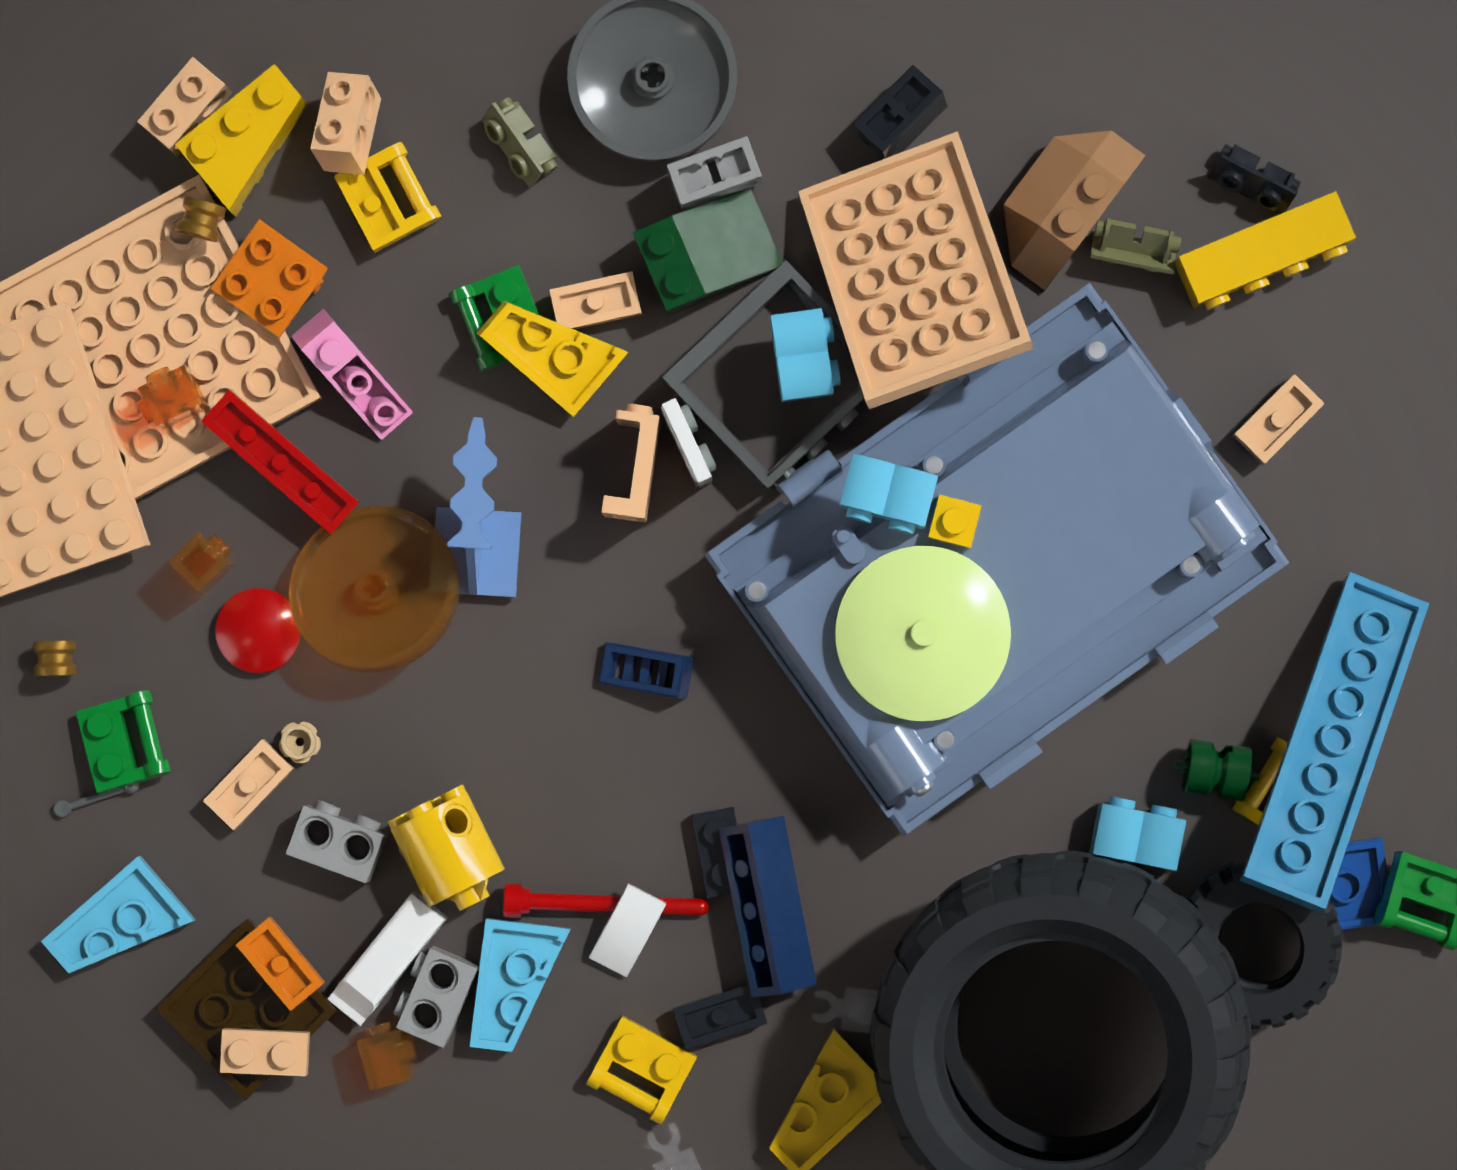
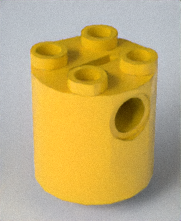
M463 785L388 821L391 832L428 907L448 899L454 902L458 910L461 911L490 896L486 889L488 878L503 871L505 868Z

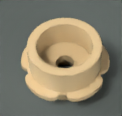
M292 722L286 725L281 732L282 738L279 741V749L284 757H290L293 762L305 763L311 759L312 755H316L319 752L321 739L317 737V729L308 722H301L300 724ZM298 738H302L304 740V744L302 746H298L296 744V740Z

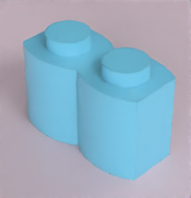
M822 308L770 315V328L781 403L833 395V386L840 385L841 383L837 359L829 360L827 343L834 342L831 317L823 318Z
M853 453L839 507L847 509V518L865 523H871L872 517L882 518L890 521L889 529L913 535L915 528H925L938 476Z
M1113 796L1110 797L1109 804L1099 802L1089 853L1177 871L1186 820L1176 818L1177 809L1152 805L1151 813L1134 810L1136 801Z

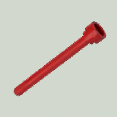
M505 883L503 917L521 918V914H529L530 910L613 913L621 896L530 893V888H522V884ZM656 897L666 902V906L661 913L663 915L703 916L709 909V905L704 899Z

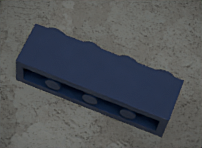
M784 816L754 820L719 828L751 997L779 995L816 985L815 971Z

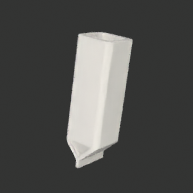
M412 892L341 980L328 1000L361 1026L448 917L434 905L428 907L424 897L417 892Z

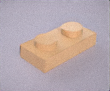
M632 271L550 289L556 322L572 329L642 315Z
M1293 374L1233 436L1264 465L1325 403Z
M262 739L203 802L232 830H236L295 768L265 739Z
M224 1028L222 1029L220 1073L307 1076L310 1032Z

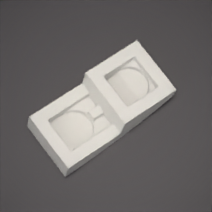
M628 883L589 958L627 977L666 906V902Z

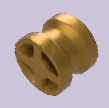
M185 197L183 201L185 214L183 219L178 221L176 231L202 240L217 242L219 232L216 228L218 221L224 218L226 208L204 200Z
M76 641L33 642V651L38 655V663L34 667V676L77 675V666L72 662V654L77 650Z

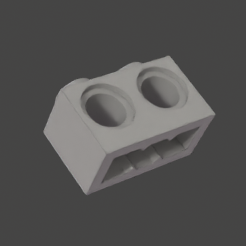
M748 136L667 164V172L682 212L762 183V175Z
M320 800L316 801L315 806L304 805L286 854L363 883L370 882L388 833L379 830L381 823L358 814L355 821L339 816L341 808ZM315 820L323 821L329 828V838L324 844H316L308 836V828ZM354 835H361L369 842L370 850L364 859L354 858L348 851V842Z
M434 945L429 949L428 954L420 952L410 974L417 978L410 994L403 991L393 1014L400 1017L396 1028L444 1048L448 1043L480 965ZM442 963L452 968L454 981L451 985L443 987L433 981L432 969L435 965ZM422 1003L432 1005L438 1015L436 1023L431 1026L420 1024L415 1017L417 1005Z

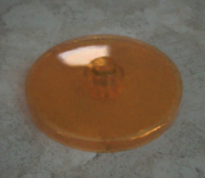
M369 506L355 509L332 534L321 527L308 540L298 555L289 585V601L293 619L301 635L311 648L328 662L340 668L361 673H380L398 669L414 662L430 651L449 628L455 616L460 596V576L457 562L442 535L422 517L410 511L390 506Z

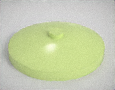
M934 546L901 548L871 562L854 578L847 588L838 608L835 623L837 656L843 672L852 687L861 697L880 711L911 721L941 720L955 716L975 705L992 689L999 679L1010 649L1011 626L1009 613L1003 596L994 581L980 566L969 558L957 552Z

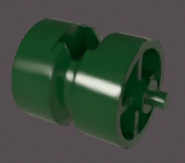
M1191 738L1183 761H1174V768L1181 769L1182 793L1208 796L1212 790H1217L1219 797L1223 800L1243 802L1250 781H1259L1260 777L1259 772H1252V750L1250 747L1225 745L1221 751H1216L1214 743Z

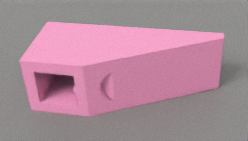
M324 309L291 336L305 355L381 440L413 413Z

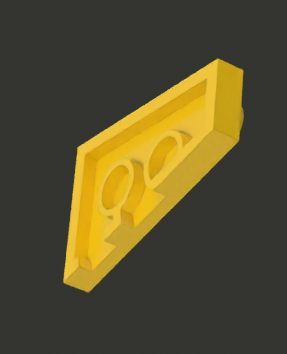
M503 301L477 332L483 340L573 417L629 353L506 301Z
M834 1028L769 1146V1149L789 1170H810L882 1103L876 1088L875 1072Z

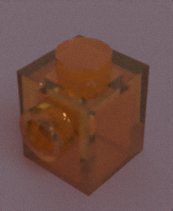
M185 365L170 371L169 367L158 369L145 377L146 384L138 387L143 397L137 401L142 415L148 424L155 422L156 426L162 429H166L209 407L191 369Z
M197 532L168 562L197 592L207 594L236 565L229 557L233 550L216 533L209 538L201 532Z
M390 1021L365 1028L366 1036L360 1037L357 1040L370 1091L412 1080L415 1076L412 1060L417 1059L416 1046L412 1035H405L404 1031L396 1027L391 1028Z

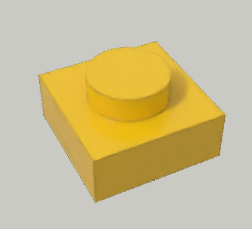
M939 494L927 538L970 549L982 505Z

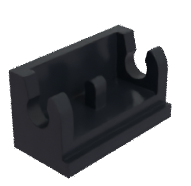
M912 65L853 125L857 129L862 141L867 146L870 144L878 152L877 154L882 160L903 152L948 106L943 91L917 67Z

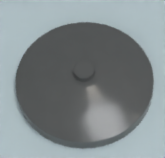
M612 0L598 9L583 25L573 43L568 61V90L575 113L583 127L599 144L609 151L635 161H671L689 155L701 148L717 134L725 123L733 107L737 90L738 70L731 41L718 20L708 10L693 0Z

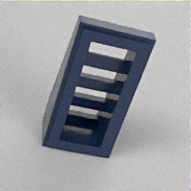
M605 642L598 684L686 699L689 692L694 657ZM619 653L626 654L622 679L615 677ZM637 656L643 657L639 681H633ZM654 659L660 660L656 685L650 684ZM671 663H676L672 687H667Z

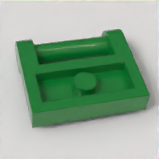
M519 265L475 283L464 285L448 293L454 306L458 305L478 355L475 361L480 372L490 370L509 361L500 353L494 351L493 347L477 334L483 326V322L473 299L485 295L492 313L498 309L503 301H506L539 315Z
M150 690L135 692L120 699L76 711L96 793L104 794L171 773L168 759H163L150 705L153 704ZM134 711L147 761L146 765L138 768L123 715Z
M1395 851L1382 901L1378 904L1374 913V924L1386 929L1394 926L1436 940L1439 946L1455 950L1457 948V870L1403 851ZM1405 899L1447 913L1446 923L1441 925L1400 911L1401 900Z

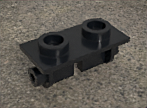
M1225 144L1208 178L1219 183L1226 190L1237 192L1257 202L1264 209L1275 211L1279 214L1286 212L1296 197L1297 190L1301 184V181L1294 178L1296 174L1269 161L1263 173L1255 170L1261 157L1239 147L1237 144H1234L1233 147Z

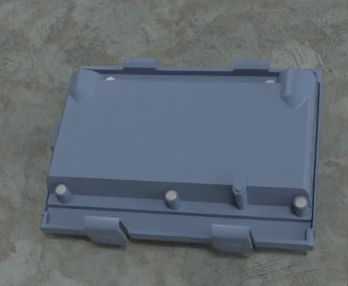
M1090 283L1027 327L1034 349L967 373V376L962 381L958 377L952 379L838 461L829 450L817 458H813L776 487L779 493L784 492L789 499L788 504L785 505L781 500L704 555L716 571L719 581L887 818L890 817L902 836L914 830L981 781H984L988 788L992 789L1043 752L1036 742L1156 657L1160 656L1165 664L1174 660L1219 628L1213 619L1214 616L1289 564V561L1276 545L1278 543L1276 538L1214 453L1211 439L1182 398L1169 390L1106 300L1103 302ZM853 453L938 476L924 529L915 528L912 535L889 529L890 521L882 518L872 517L871 523H865L846 517L847 509L840 508L839 504ZM939 494L982 505L970 549L927 538ZM912 546H934L948 549L969 558L980 566L1000 590L1009 613L1011 626L1008 658L999 679L992 689L979 702L966 711L935 721H911L897 718L880 711L868 703L852 687L845 676L835 645V623L838 608L854 578L879 557L889 552Z

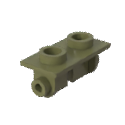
M508 97L498 105L496 102L491 104L481 119L485 132L493 143L498 144L508 157L509 166L518 178L523 179L527 186L531 188L542 173L546 176L558 168L555 162L557 156L540 133L529 140L526 139L524 134L532 130L535 125L518 101L513 103L511 98Z
M1106 218V221L1097 220L1096 228L1093 230L1090 258L1103 260L1110 264L1118 263L1143 268L1150 272H1163L1174 275L1176 253L1178 254L1181 245V237L1174 236V231L1145 226L1142 237L1137 238L1134 237L1136 224L1112 220L1111 218Z

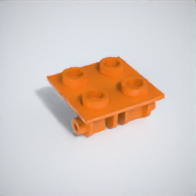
M259 219L210 289L280 338L311 293L316 294L324 283L322 278L329 268Z

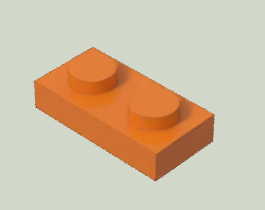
M271 916L236 944L238 949L290 1011L325 983Z

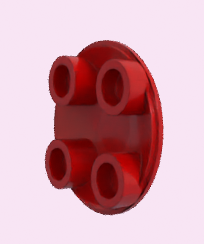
M252 588L235 594L224 604L217 617L215 633L220 651L232 665L247 672L264 673L275 670L288 662L298 646L301 628L294 605L284 596L269 589Z

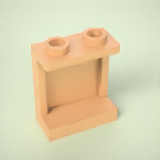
M627 404L626 411L616 410L615 419L618 425L640 428L630 499L604 495L602 514L608 518L647 523L661 421L658 415H653L652 407Z

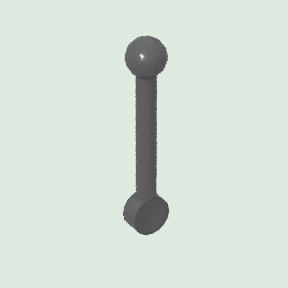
M139 783L104 794L94 793L71 802L59 800L54 805V812L57 816L67 817L72 813L73 809L123 792L133 794L139 789Z

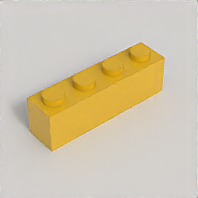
M1337 191L1183 254L1175 260V266L1192 307L1195 308L1204 304L1208 311L1231 301L1228 295L1231 292L1244 288L1246 294L1252 293L1270 285L1267 277L1283 272L1285 278L1307 270L1309 267L1306 261L1322 255L1324 262L1347 253L1346 245L1356 239V236Z

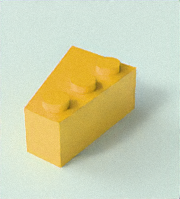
M274 64L175 145L226 208L237 217L245 199L254 185L258 184L277 149L281 148L308 105Z

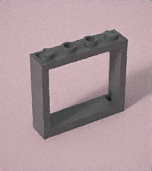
M786 260L662 377L663 382L685 405L688 404L693 414L767 491L774 485L777 487L778 484L794 473L796 470L793 467L804 456L810 461L815 458L829 444L824 437L830 431L837 427L842 432L860 415L855 408L864 400L861 386L859 385L768 472L694 395L685 383L787 286L810 310L822 308L823 318L831 317L834 335L848 349L838 314Z

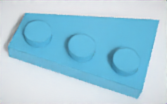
M138 856L41 942L68 973H71L196 919L141 856Z
M486 918L470 1047L513 1051L571 928Z

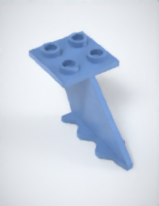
M473 417L467 444L453 455V465L465 477V486L450 499V508L436 507L431 592L516 598L522 513L494 511L495 502L483 489V479L497 468L498 459L485 445L486 433L483 418Z

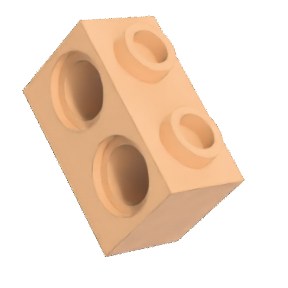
M192 57L137 122L178 157L182 152L175 144L217 111L230 97L232 92L225 83Z
M327 73L310 148L323 171L365 174L381 97L369 75Z

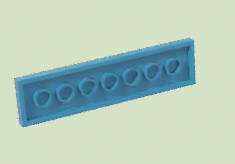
M1349 572L1345 577L1239 881L1318 913H1323L1326 910L1429 603L1352 572Z

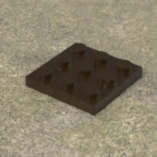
M250 918L246 919L156 1008L169 1024L245 1101L271 1075L220 1073L222 1029L310 1032L311 1037L339 1009L328 1000V997L319 988L292 1011L286 1007L236 946L238 942L258 927Z

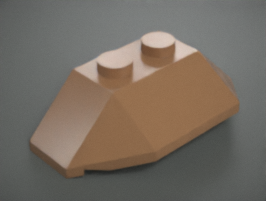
M1112 130L1054 136L1003 204L1010 266L1045 292L1146 155Z

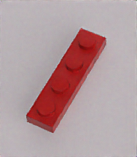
M231 389L225 393L201 421L330 534L339 527L360 503Z

